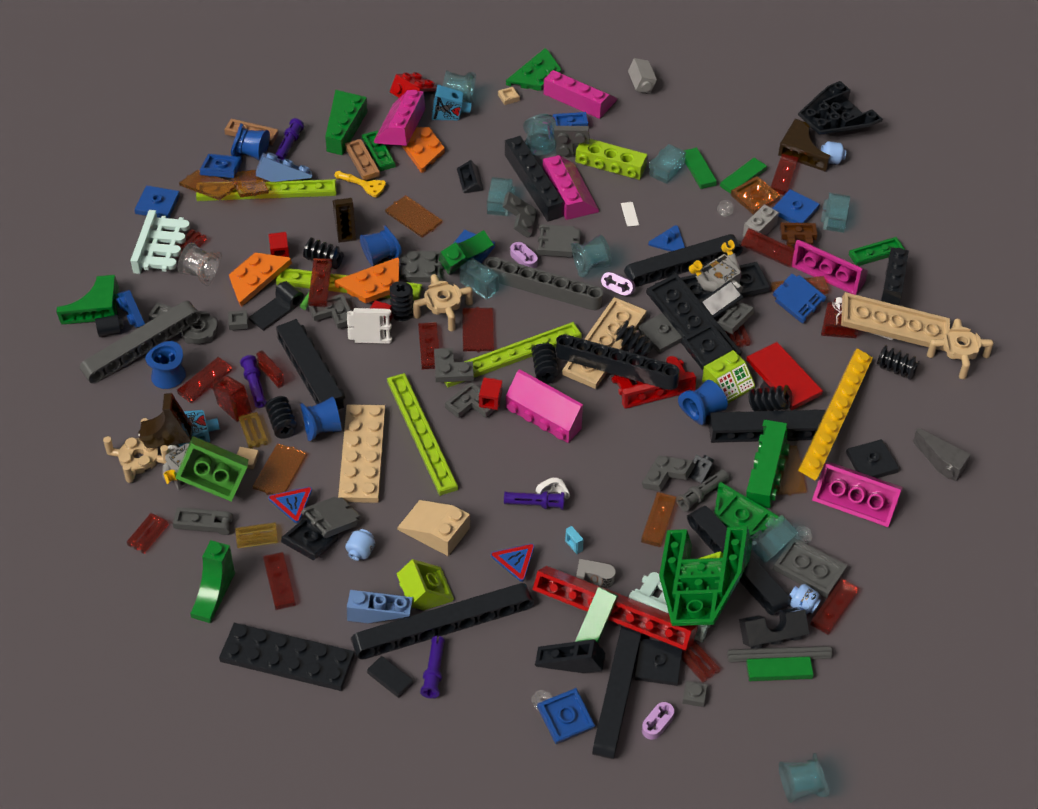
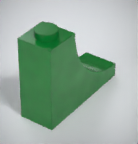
M483 230L463 242H455L442 250L439 261L449 275L493 247L494 244Z
M97 276L94 286L84 297L71 304L57 307L56 313L61 325L94 322L96 318L117 315L116 294L119 293V285L116 276Z
M210 540L202 556L203 571L201 584L190 613L191 618L211 623L235 575L230 545Z

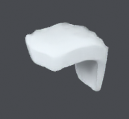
M549 478L536 487L537 494H542L544 491H548V493L558 492L560 494L565 492V498L569 499L570 497L565 483L559 478Z

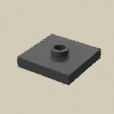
M663 313L637 326V330H640V335H646L645 340H652L651 346L655 344L653 348L659 354L677 345L682 339L681 335Z

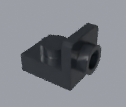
M696 455L693 460L695 467L688 478L700 484L708 479L712 469L717 470L718 468L713 463L714 459L706 455L703 458Z

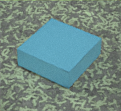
M572 526L566 528L565 542L576 554L582 552L584 539Z

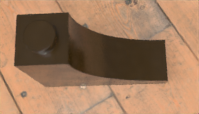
M795 119L780 142L778 156L826 172L831 155L822 152L812 143L809 137L810 126L804 121Z
M353 199L332 200L338 243L356 241Z
M172 393L164 394L163 412L153 419L141 422L138 437L146 448L188 443L192 439V423Z

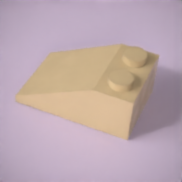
M419 500L397 527V530L449 556L470 529V514L453 505Z

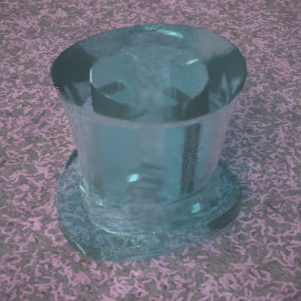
M446 71L443 86L461 91L463 93V100L471 103L476 74L468 72L462 76Z
M550 114L535 115L527 119L523 124V129L527 133L525 143L533 155H546L555 148L556 143L553 135L556 120Z
M602 235L596 236L583 245L576 242L571 243L574 262L580 277L588 275L592 268L611 266V252L606 239Z
M813 753L812 759L806 762H779V774L789 803L811 793L819 797L829 796V788L816 753Z

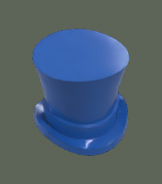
M240 123L231 148V155L241 156L246 154L260 161L262 154L267 152L270 132L268 130H248L244 124Z
M386 225L383 226L385 230L379 233L360 235L362 250L371 266H374L386 257L394 259L401 256V246Z
M166 341L158 344L147 353L145 360L148 366L152 368L151 381L156 387L169 389L182 383L186 377V370L182 366L183 351L178 343Z
M706 380L697 390L685 391L678 397V404L682 411L699 425L705 424L706 417L710 413L725 411L728 407L725 393L712 380Z
M330 397L312 407H306L303 403L300 404L308 441L314 440L316 434L321 432L342 431L334 397Z

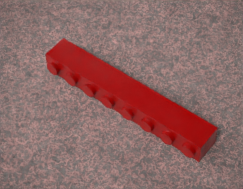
M545 566L538 570L532 590L588 612L597 588L600 586ZM610 591L618 595L609 617L610 621L685 651L693 644L699 625L672 626L669 613Z

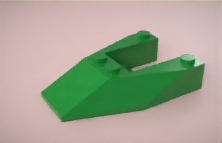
M748 526L727 527L723 558L690 559L692 544L687 529L667 530L659 578L672 626L715 624L750 560L752 541Z

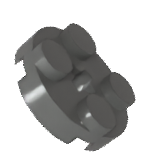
M198 311L201 314L199 321L182 331L181 336L187 344L211 343L218 331L216 319L207 312Z

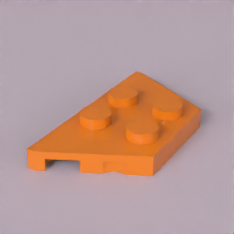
M416 127L407 146L401 145L421 173H424L429 164L432 165L437 158L445 153V147L430 127Z
M254 253L232 271L229 277L240 306L242 307L289 267L292 264L291 258Z
M394 258L335 280V286L338 289L340 287L346 289L347 294L357 297L365 304L390 295V286L395 282H399V258Z

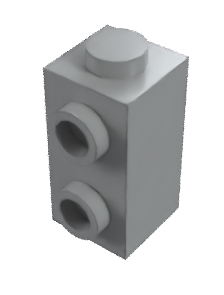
M634 58L628 73L635 90L641 93H651L657 81L648 60Z
M764 204L744 224L743 237L758 244L777 225L779 212Z

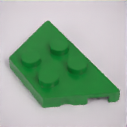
M544 48L506 79V85L519 84L524 89L530 88L542 91L544 89V79L552 70L561 73V68L550 52Z
M722 482L719 483L714 514L726 527L748 526L751 539L783 527L785 523L783 518Z

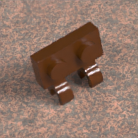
M780 222L781 240H786L787 251H794L795 240H804V242L813 245V240H817L816 223Z

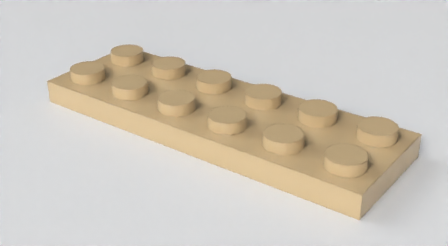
M846 292L842 296L841 326L929 347L930 341L933 339H943L945 333H948L950 330V318ZM943 347L936 348L938 350L945 351Z
M614 297L585 337V340L623 350L626 345L621 346L622 339L616 342L617 335H614V333L626 320L629 321L628 327L634 325V331H636L637 326L646 317L647 310ZM569 361L562 370V375L594 389L597 388L607 373Z
M385 405L346 406L338 498L342 497L346 502H379Z

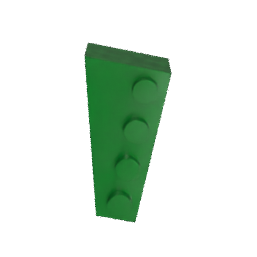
M335 90L325 135L327 152L338 155L344 154L346 150L345 143L351 142L368 113L367 97Z
M764 420L762 425L763 435L760 434L758 452L755 454L754 469L751 470L746 497L762 507L770 508L772 501H776L778 490L776 486L781 484L782 474L780 473L781 470H785V456H789L790 444H787V423Z

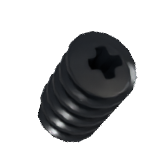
M313 237L308 240L303 251V257L307 260L319 262L321 265H328L332 269L339 268L344 257L343 252H340V247L336 246L334 248L333 244H329L327 247V242L321 244L320 240L315 241Z
M395 282L389 288L392 314L397 321H408L413 316V289L406 282Z
M626 320L614 333V335H617L615 341L617 342L622 339L621 346L628 344L627 351L634 349V354L639 353L641 356L646 357L655 344L651 346L652 340L650 339L645 341L646 335L639 336L640 330L634 331V325L628 327L629 321Z
M550 343L537 344L531 349L535 377L545 384H550L559 374L555 347Z
M885 345L880 352L877 364L880 362V368L882 369L887 365V371H891L894 368V374L899 373L901 370L902 377L908 373V379L911 380L919 365V361L916 362V356L909 360V353L902 357L901 350L894 354L895 348L887 351L888 345Z
M785 385L784 388L778 386L777 389L774 386L770 389L764 387L763 390L761 388L756 390L750 389L748 393L749 404L753 411L786 410L791 406L792 392L788 385Z
M278 396L268 400L265 407L274 430V435L280 439L291 437L294 429L297 427V423L288 398Z

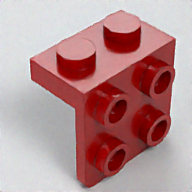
M404 72L403 74L395 75L390 93L400 98L407 90L436 91L437 86L434 85L433 81L422 78V75L417 72H413V74Z

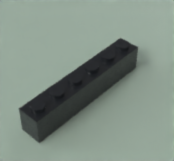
M517 136L505 140V157L547 222L563 217L564 201L522 137Z
M295 319L276 326L277 338L316 405L330 397H334L338 410L344 408L343 400L345 399V394L341 388L337 387L334 375H330L327 363L322 362L319 350H315L312 338L307 337L304 325H300L298 320Z
M826 410L710 413L709 418L711 443L759 442L760 434L763 435L762 425L764 420L787 423V441L812 440Z

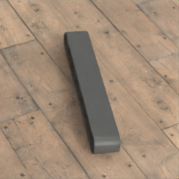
M489 257L484 262V275L487 280L589 310H599L602 307L603 290L598 286L497 257Z
M190 301L181 302L84 360L80 364V370L90 383H97L146 354L158 344L166 342L199 321L201 314Z

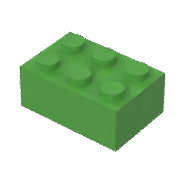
M193 436L178 467L175 479L232 502L248 467L249 459Z

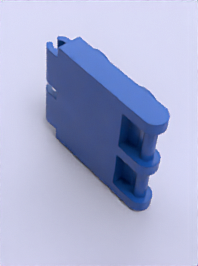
M791 274L773 292V296L776 298L775 302L801 323H804L806 317L811 312H815L816 307L827 299L824 294L800 275L796 277L794 274Z

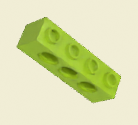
M590 139L589 144L579 143L576 149L575 162L640 180L646 168L647 154Z

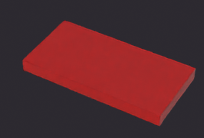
M778 342L747 356L746 361L770 387L774 386L776 389L778 386L784 388L785 385H788L792 392L791 410L822 395L823 390Z

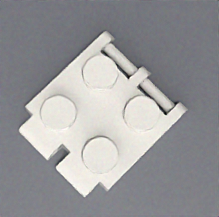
M354 308V311H348V339L355 340V343H391L390 329L392 324L389 318L391 310Z

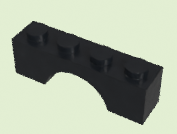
M891 247L881 296L882 302L899 306L909 250Z

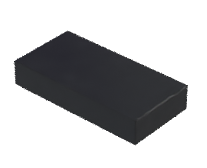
M383 656L367 669V674L398 698L413 684V680Z

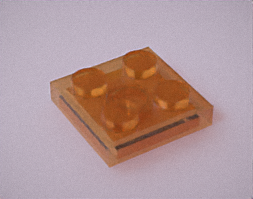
M758 176L731 190V196L753 215L764 204L769 207L778 202L781 196Z

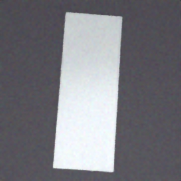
M633 202L621 203L627 227L639 225Z

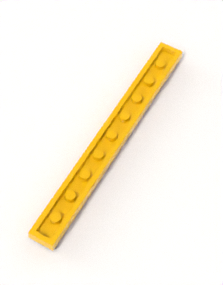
M858 348L854 351L798 469L799 472L813 480L818 478L873 359V357Z

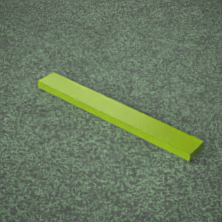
M336 179L198 184L196 199L197 201L336 196Z
M286 268L277 276L276 285L287 281L294 287L311 289L322 272ZM330 273L319 290L347 293L346 289L342 287L338 289L335 286V280L348 275ZM408 283L413 289V301L420 299L422 284Z
M571 322L464 362L473 361V374L475 378L533 357L531 349L537 344L550 343L556 348V338L558 336L566 334L582 338V334L575 323ZM465 381L444 382V383H445V385H446L447 388H448V387L454 386V385H456V384H459V383H462V382H465Z
M403 373L387 378V383L439 496L457 491L458 485L406 374Z

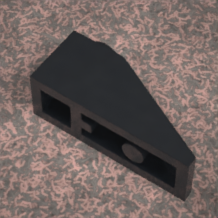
M595 639L540 646L537 650L535 666L577 673L603 671L606 653Z

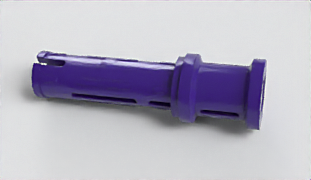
M297 118L290 120V126L285 130V137L275 154L281 160L286 158L293 142L298 140L300 131L304 129V123Z
M247 355L240 360V364L244 368L243 375L249 382L255 407L262 408L267 401L259 378L261 372L257 368L256 357Z
M544 491L542 494L504 492V504L538 505L544 509L557 507L560 510H564L565 492H561V494L548 493V491Z
M437 636L432 637L428 668L423 673L424 685L421 687L420 693L426 698H437L440 693L438 685L442 680L440 667L445 639L439 636L438 644Z

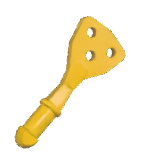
M336 171L334 174L337 179L360 185L367 194L375 198L384 191L386 182L383 180L365 181L341 171Z

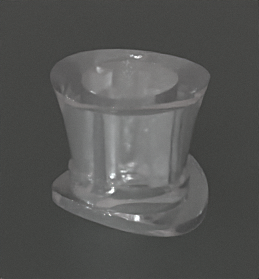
M191 242L186 245L180 255L178 272L180 274L197 276L203 285L209 286L218 270L222 254L217 251L207 253Z

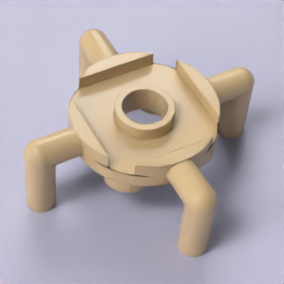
M433 274L431 275V285L425 291L424 298L413 302V317L416 319L420 318V306L426 305L432 310L433 314L446 313L448 316V330L455 331V314L453 310L460 308L461 296L464 295L466 305L473 304V289L471 287L459 289L455 284L450 285L447 281H439L438 276Z
M957 318L954 320L949 332L945 333L943 339H933L930 341L927 357L933 358L936 348L943 347L950 359L962 360L959 378L966 379L970 367L969 359H975L981 347H984L982 356L989 358L994 342L991 339H981L977 333L973 334L970 332L971 329L962 327L961 320ZM962 341L966 345H961L958 342Z
M143 418V419L141 420V422H142V421H147L148 419H147V418ZM107 436L103 439L106 453L119 458V462L123 466L126 482L128 483L133 482L136 474L144 473L150 467L152 469L157 463L165 464V455L169 453L167 445L161 446L162 455H159L157 447L146 448L139 438H128L120 449L113 448L111 437ZM136 454H143L140 458H134Z

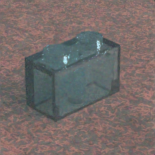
M668 144L664 149L660 150L655 159L650 161L649 176L667 184L685 165L686 152Z
M492 177L487 199V214L508 216L509 211L502 206L505 195L509 191L515 195L516 187H513V179Z
M829 193V198L824 200L823 210H826V212L822 211L821 222H824V230L844 233L850 196Z
M470 258L460 266V283L466 287H471L474 292L486 300L499 290V275L474 258Z
M780 515L777 519L773 516L764 524L767 528L763 532L759 529L751 537L753 539L751 549L764 563L775 556L799 533L783 515Z

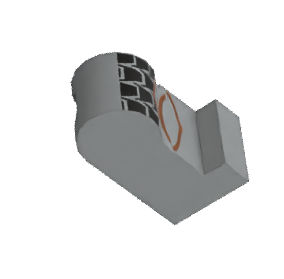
M579 559L576 577L592 584H598L600 587L609 588L614 584L615 569L609 564Z

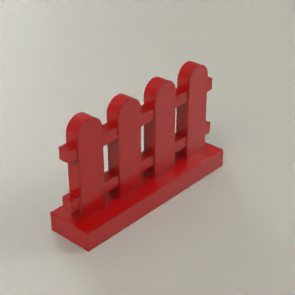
M669 356L666 359V363L676 365L680 370L679 385L674 390H667L636 381V385H632L629 378L615 374L612 377V382L618 384L620 388L618 393L622 395V405L626 409L677 396L688 390L695 391L696 376L693 372H685L682 367L684 366L682 360H678L675 356Z

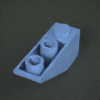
M268 152L267 154H262L256 169V176L271 182L312 178V171L307 166L294 165V162L291 160H281L275 154Z
M350 590L347 603V621L373 623L410 617L413 597Z

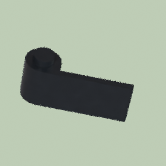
M289 282L279 283L276 287V298L248 317L251 322L263 331L298 307L303 301V293Z
M118 313L117 315L95 319L99 337L121 333V329L124 328L122 317L118 318Z

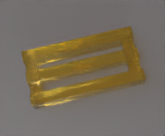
M258 413L240 416L239 422L248 448L253 449L255 445L260 447V444L268 445ZM251 418H255L261 435L260 439L257 437ZM244 420H247L254 439L253 441H251Z
M276 522L235 528L237 548L278 543Z

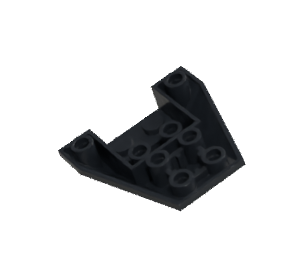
M841 81L827 86L798 113V116L819 135L867 128L883 120L873 109L862 113L849 101L851 90Z

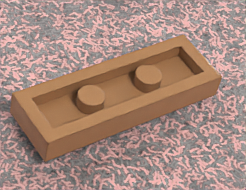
M230 119L224 129L225 135L234 137L240 123L244 124L248 130H268L270 132L269 145H273L279 135L278 129Z
M361 139L345 143V149L363 180L366 181L380 176V171Z

